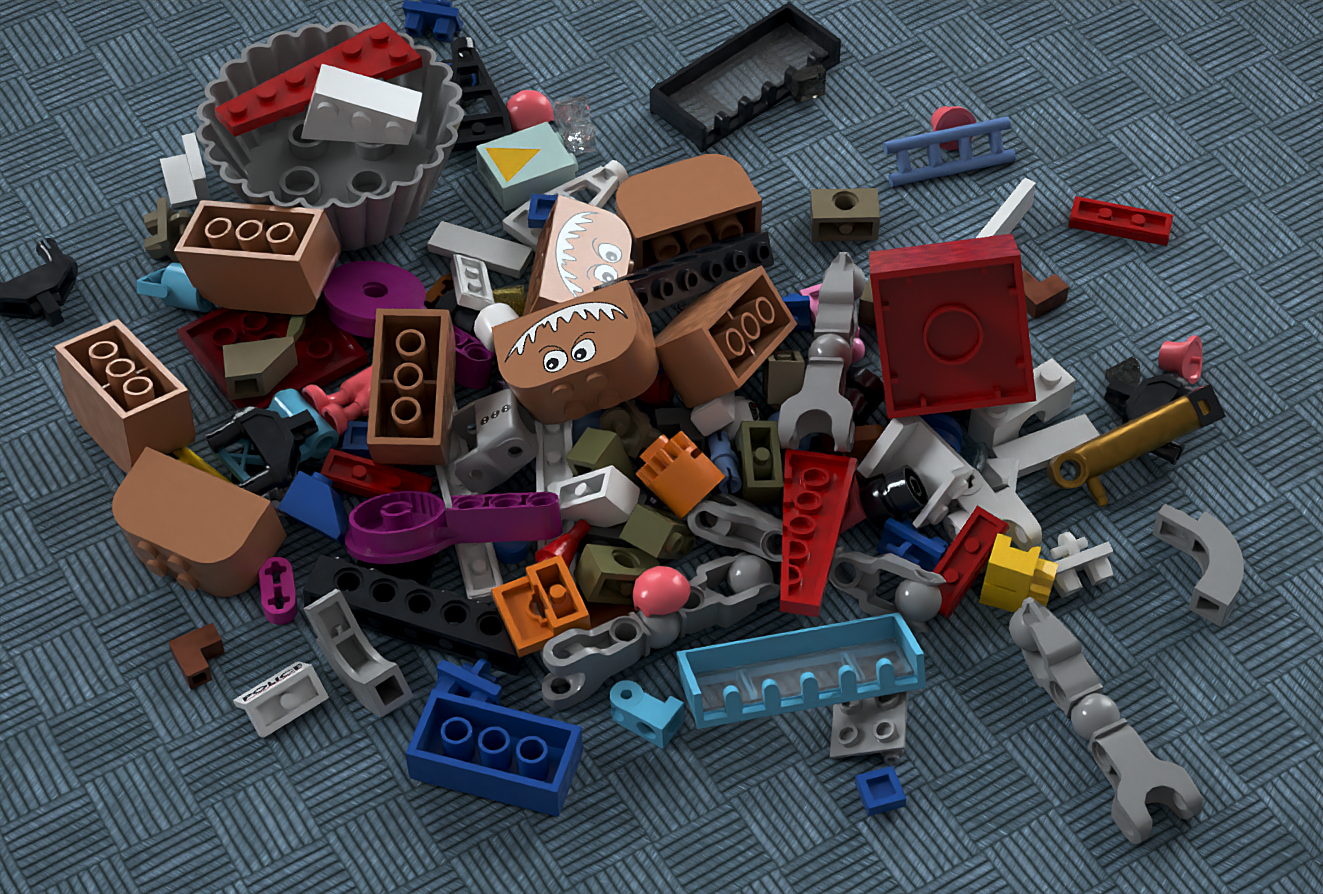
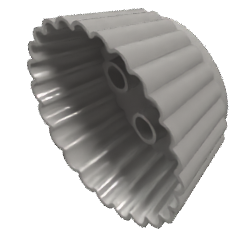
M345 21L331 24L328 28L320 24H308L299 28L296 33L291 31L277 32L268 38L267 44H251L243 49L241 59L230 60L223 64L220 68L222 78L208 83L204 90L208 100L200 104L196 110L198 118L203 123L197 129L196 136L205 147L204 157L243 203L275 205L279 208L324 209L339 241L341 251H350L379 244L390 235L399 234L403 231L405 223L416 220L422 207L428 203L458 137L457 130L464 116L463 109L458 105L462 97V89L456 83L451 82L452 68L445 63L435 62L436 52L432 48L423 45L414 46V40L411 36L405 33H397L422 57L423 67L384 81L382 77L376 80L422 93L417 121L408 145L301 139L309 104L305 106V111L281 118L279 121L234 137L216 118L214 109L376 26L370 24L358 29L355 24Z

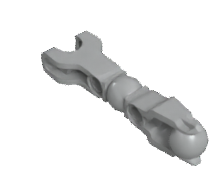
M840 252L823 275L818 298L819 304L814 331L815 340L808 350V366L803 387L798 394L788 398L781 405L778 435L781 449H798L805 436L810 433L822 432L829 434L834 439V451L851 452L856 434L855 424L852 421L854 412L853 406L844 397L847 378L846 371H848L852 363V347L855 334L858 331L857 299L861 297L865 290L866 280L862 269L854 264L848 252Z
M719 493L709 500L698 503L689 511L687 518L688 526L695 535L718 545L745 550L770 561L779 562L782 560V550L775 544V535H782L783 520L763 512L753 503L729 493ZM702 511H705V518L713 527L707 528L700 522ZM844 546L836 547L828 582L831 581L836 588L859 599V607L866 613L880 616L900 612L909 628L918 633L928 631L925 622L935 617L941 608L942 595L938 585L946 582L942 575L925 571L919 565L893 553H887L878 558L857 551L846 552V547ZM843 562H848L854 566L856 570L855 579L845 576L842 570ZM882 569L906 578L900 582L896 589L895 605L876 595V587L881 583L880 573Z
M745 550L734 557L725 555L698 566L696 576L689 581L691 593L688 601L679 611L667 615L652 614L650 617H646L641 609H639L636 614L632 611L628 616L615 618L592 630L585 631L581 628H573L550 639L543 649V662L551 671L544 677L542 682V698L544 702L556 710L572 707L588 699L607 678L635 664L641 655L644 657L648 656L650 648L660 649L668 647L676 640L677 636L681 639L685 637V634H693L716 624L720 627H730L755 612L758 604L778 597L780 594L781 586L774 583L773 571L769 563L759 556L751 555L750 552ZM727 580L733 596L724 597L711 589ZM559 652L567 653L565 659H558L554 655ZM569 683L571 686L570 690L564 694H556L552 691V689Z
M1031 597L1024 599L1022 607L1013 614L1009 621V631L1012 640L1021 648L1024 659L1037 685L1040 688L1044 687L1056 705L1064 711L1067 718L1071 716L1074 731L1082 739L1090 741L1088 749L1092 752L1097 765L1115 791V797L1111 805V817L1125 837L1133 844H1139L1149 838L1153 820L1148 813L1146 804L1160 803L1166 805L1180 819L1185 820L1200 814L1203 803L1202 796L1186 770L1175 763L1161 761L1154 757L1137 732L1128 725L1125 718L1120 719L1117 704L1108 696L1102 695L1104 687L1099 683L1096 674L1082 654L1079 641L1046 607Z

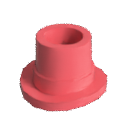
M959 106L941 107L934 112L931 118L933 132L976 123L974 116L967 109ZM957 140L939 144L942 149H959Z
M1192 335L1187 341L1183 342L1165 341L1159 352L1158 363L1160 369L1177 373L1179 376L1186 378L1190 384L1198 381L1203 362L1200 337Z

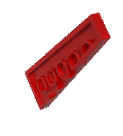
M382 22L214 108L216 118L236 137L279 121L281 118L290 117L305 111V106L310 104L322 64L373 79L382 77L384 81L423 67L422 57L390 26Z
M786 449L780 590L781 612L812 617L819 616L857 470V458L796 449Z

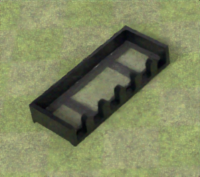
M787 2L780 8L771 11L756 23L749 25L734 37L728 38L710 52L703 54L691 64L679 69L664 81L657 83L650 89V113H655L694 143L702 153L839 64L841 39L793 4Z

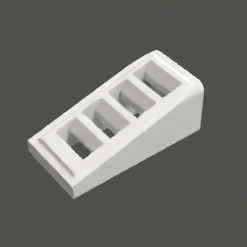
M735 391L694 407L691 413V421L704 437L734 421Z

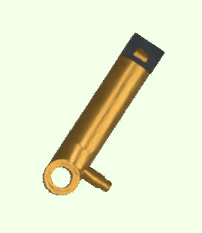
M1211 384L1201 386L1180 396L1178 399L1054 456L1047 466L1048 479L1054 486L1062 489L1076 488L1086 483L1097 505L1103 507L1109 501L1099 479L1100 475L1190 432L1221 420L1226 415ZM1066 460L1072 462L1076 469L1075 476L1070 481L1065 480L1060 474V466Z

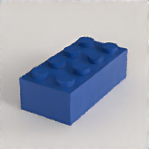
M432 689L406 751L409 778L559 817L583 753L582 727Z

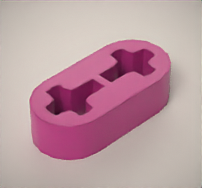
M269 558L259 569L262 606L265 617L270 623L283 625L292 621L298 611L293 569L291 563L285 558ZM280 572L281 583L278 584L273 582V573ZM283 597V609H276V598Z

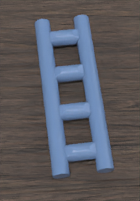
M1009 117L883 142L884 153L886 155L895 153L898 173L889 174L888 176L890 186L895 187L1016 161V154L1013 148L1004 150L1001 131L1011 128ZM988 134L991 153L973 157L970 137ZM957 140L960 160L942 163L939 144ZM926 147L929 166L911 170L908 150Z

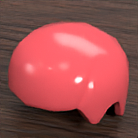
M522 90L513 95L506 104L511 129L515 133L544 122L549 124L550 121H555L550 101L539 91Z
M655 566L647 569L636 579L634 584L633 602L635 611H638L640 608L646 617H650L652 614L667 615L679 611L688 601L691 593L690 584L684 575L671 567Z

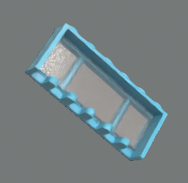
M900 612L677 651L680 686L683 687L697 729L926 688L924 653Z

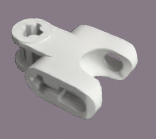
M973 468L974 471L966 480L969 483L967 489L959 497L952 499L947 506L951 514L944 517L943 525L950 541L953 542L978 505L1009 524L1010 529L1005 536L1011 537V541L1022 551H1028L1032 547L1040 545L1042 542L1041 526L1018 495L1009 487L994 493L980 472ZM989 560L979 574L987 570Z

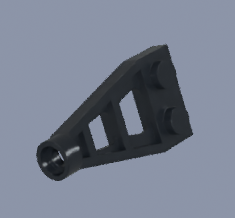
M461 37L451 43V68L453 71L451 82L460 86V75L477 73L481 83L479 86L461 88L462 97L458 105L461 106L464 100L483 98L490 112L463 116L457 130L458 137L451 152L476 149L478 145L512 134L508 109L477 51L475 41L469 37Z

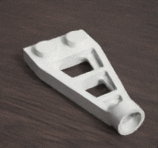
M612 160L604 167L600 166L544 194H559L576 200L572 195L587 188L596 194L588 204L602 208L622 182L628 179V174L619 162ZM528 201L502 220L503 230L525 246L532 247L533 251L536 252L538 237L542 228H528L530 201Z

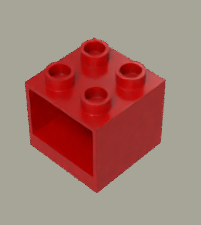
M1013 234L869 252L870 279L888 419L1037 401L1021 255Z

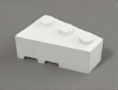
M322 64L307 110L301 139L408 145L417 121L422 93Z

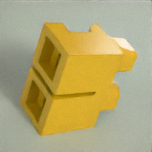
M997 533L979 603L1016 612L1022 607L1023 600L1031 597L1046 607L1058 563L1039 558L1041 550L1039 546L1032 547L1028 552L1010 547L1011 537Z

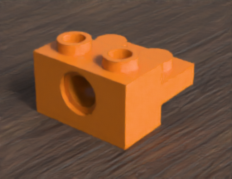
M561 555L526 567L527 576L491 589L494 602L519 657L543 649L550 639L573 628H581L585 631L591 630L589 613Z

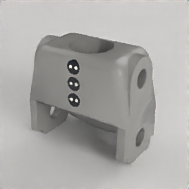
M511 388L475 400L452 413V428L462 439L466 440L468 445H474L472 451L454 461L455 476L470 492L479 491L482 495L497 487L533 460L538 454L535 420L523 407ZM469 423H475L476 430H468L466 426Z

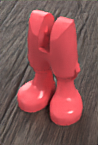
M372 366L344 381L340 386V391L330 395H326L320 387L313 384L302 389V397L338 432L339 437L344 435L348 429V421H355L359 417L369 416Z

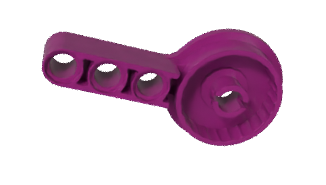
M357 261L340 265L332 270L322 291V297L327 304V313L331 321L342 330L361 337L374 338L376 308L427 309L424 305L426 291L421 281L409 271L384 262ZM453 325L456 347L455 381L470 389L486 388L490 383L494 352H490L480 340Z
M421 491L387 493L368 499L351 511L349 515L350 529L345 535V546L347 552L358 560L375 564H396L428 557L453 544L550 540L563 533L559 497L552 492L451 496L452 508L445 510L443 500L431 493Z

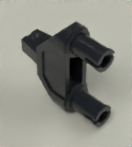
M45 238L51 247L50 249L43 240L36 246V252L46 264L7 282L2 283L0 280V316L34 319L42 315L51 327L64 322L60 306L64 305L73 289L77 278L78 265L73 257L61 251L53 238Z
M1165 374L1146 378L1138 386L1113 378L1106 388L1104 400L1123 414V425L1195 389L1190 387V382L1186 378L1177 374ZM1172 441L1150 451V453L1175 465L1177 460L1180 459L1185 445Z
M248 406L235 411L234 415L231 416L232 420L204 434L215 454L242 438L245 441H250L264 462L265 469L242 483H238L237 486L262 496L275 488L284 490L291 486L296 477L301 458L299 447L305 443L308 437L319 430L315 419L308 409L291 417L281 418L278 412Z

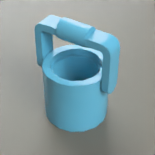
M171 263L167 268L159 269L137 280L138 294L160 297L167 306L198 312H208L214 306V303L202 297L197 288L192 286L181 263Z

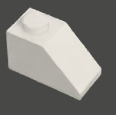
M613 465L558 482L555 489V494L559 497L562 519L576 522L583 519L590 525L604 528L627 522L637 504L640 488Z

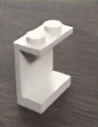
M919 415L893 418L857 468L868 479L881 473L886 476L903 465L912 467L920 477L928 495V503L920 510V514L912 523L917 529L930 523L936 525L944 519L949 512L948 504L967 489L969 483L966 480L974 471Z

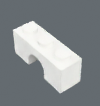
M1051 358L1033 369L1037 401L971 409L967 434L989 455L991 454V448L1018 439L1021 426L1031 415L1035 414L1045 423L1071 407L1076 380L1055 360Z

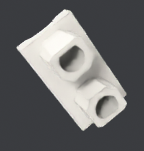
M1065 532L1058 536L1059 546L1050 550L1053 559L1064 558L1055 562L1058 563V567L1053 581V585L1061 598L1072 595L1083 588L1076 572L1085 570L1092 586L1106 582L1113 576L1111 565L1107 558L1113 552L1109 541L1080 552L1081 549L1088 547L1086 538L1075 539L1070 532Z

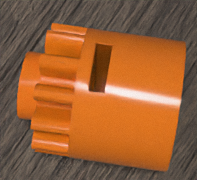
M682 430L670 440L662 434L640 455V458L646 464L636 473L679 520L726 477Z

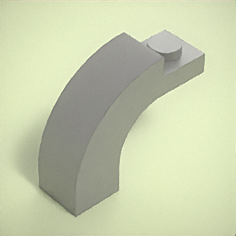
M1164 504L1157 513L1152 535L1187 553L1198 563L1203 576L1194 587L1188 609L1222 627L1233 611L1244 575L1241 549L1231 532L1209 513L1204 511L1200 518L1195 520L1185 512Z
M334 589L303 608L318 636L315 640L340 680L365 708L383 717L414 697L399 666L384 659L367 640L340 590Z

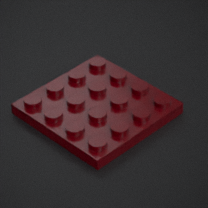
M319 298L315 308L307 314L303 333L295 342L298 365L266 396L230 400L225 378L223 345L286 337L291 315L221 307L177 329L178 339L235 411L248 406L268 409L273 396L281 390L295 389L302 396V389L306 386L313 384L321 388L368 363V356L365 350L349 332L342 330L331 321L327 313V306Z

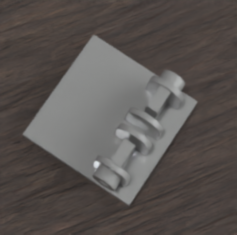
M908 691L834 704L830 758L880 753L886 763H898L899 759L904 755Z

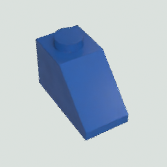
M299 470L277 509L290 519L346 547L345 535L349 530L342 497L331 488L334 482L318 472H314L311 477Z

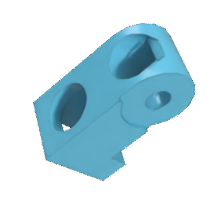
M630 680L620 681L610 690L613 720L662 749L665 748L685 722L684 702L673 696H670L664 703L644 693L640 685Z

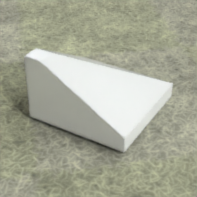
M983 459L981 476L994 493L1006 487L1011 488L1015 492L1019 459Z

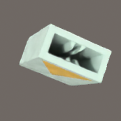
M548 122L476 146L478 171L504 212L530 201L531 194H544L575 179V172L578 171V163L574 154H568L561 135L558 132L554 133Z

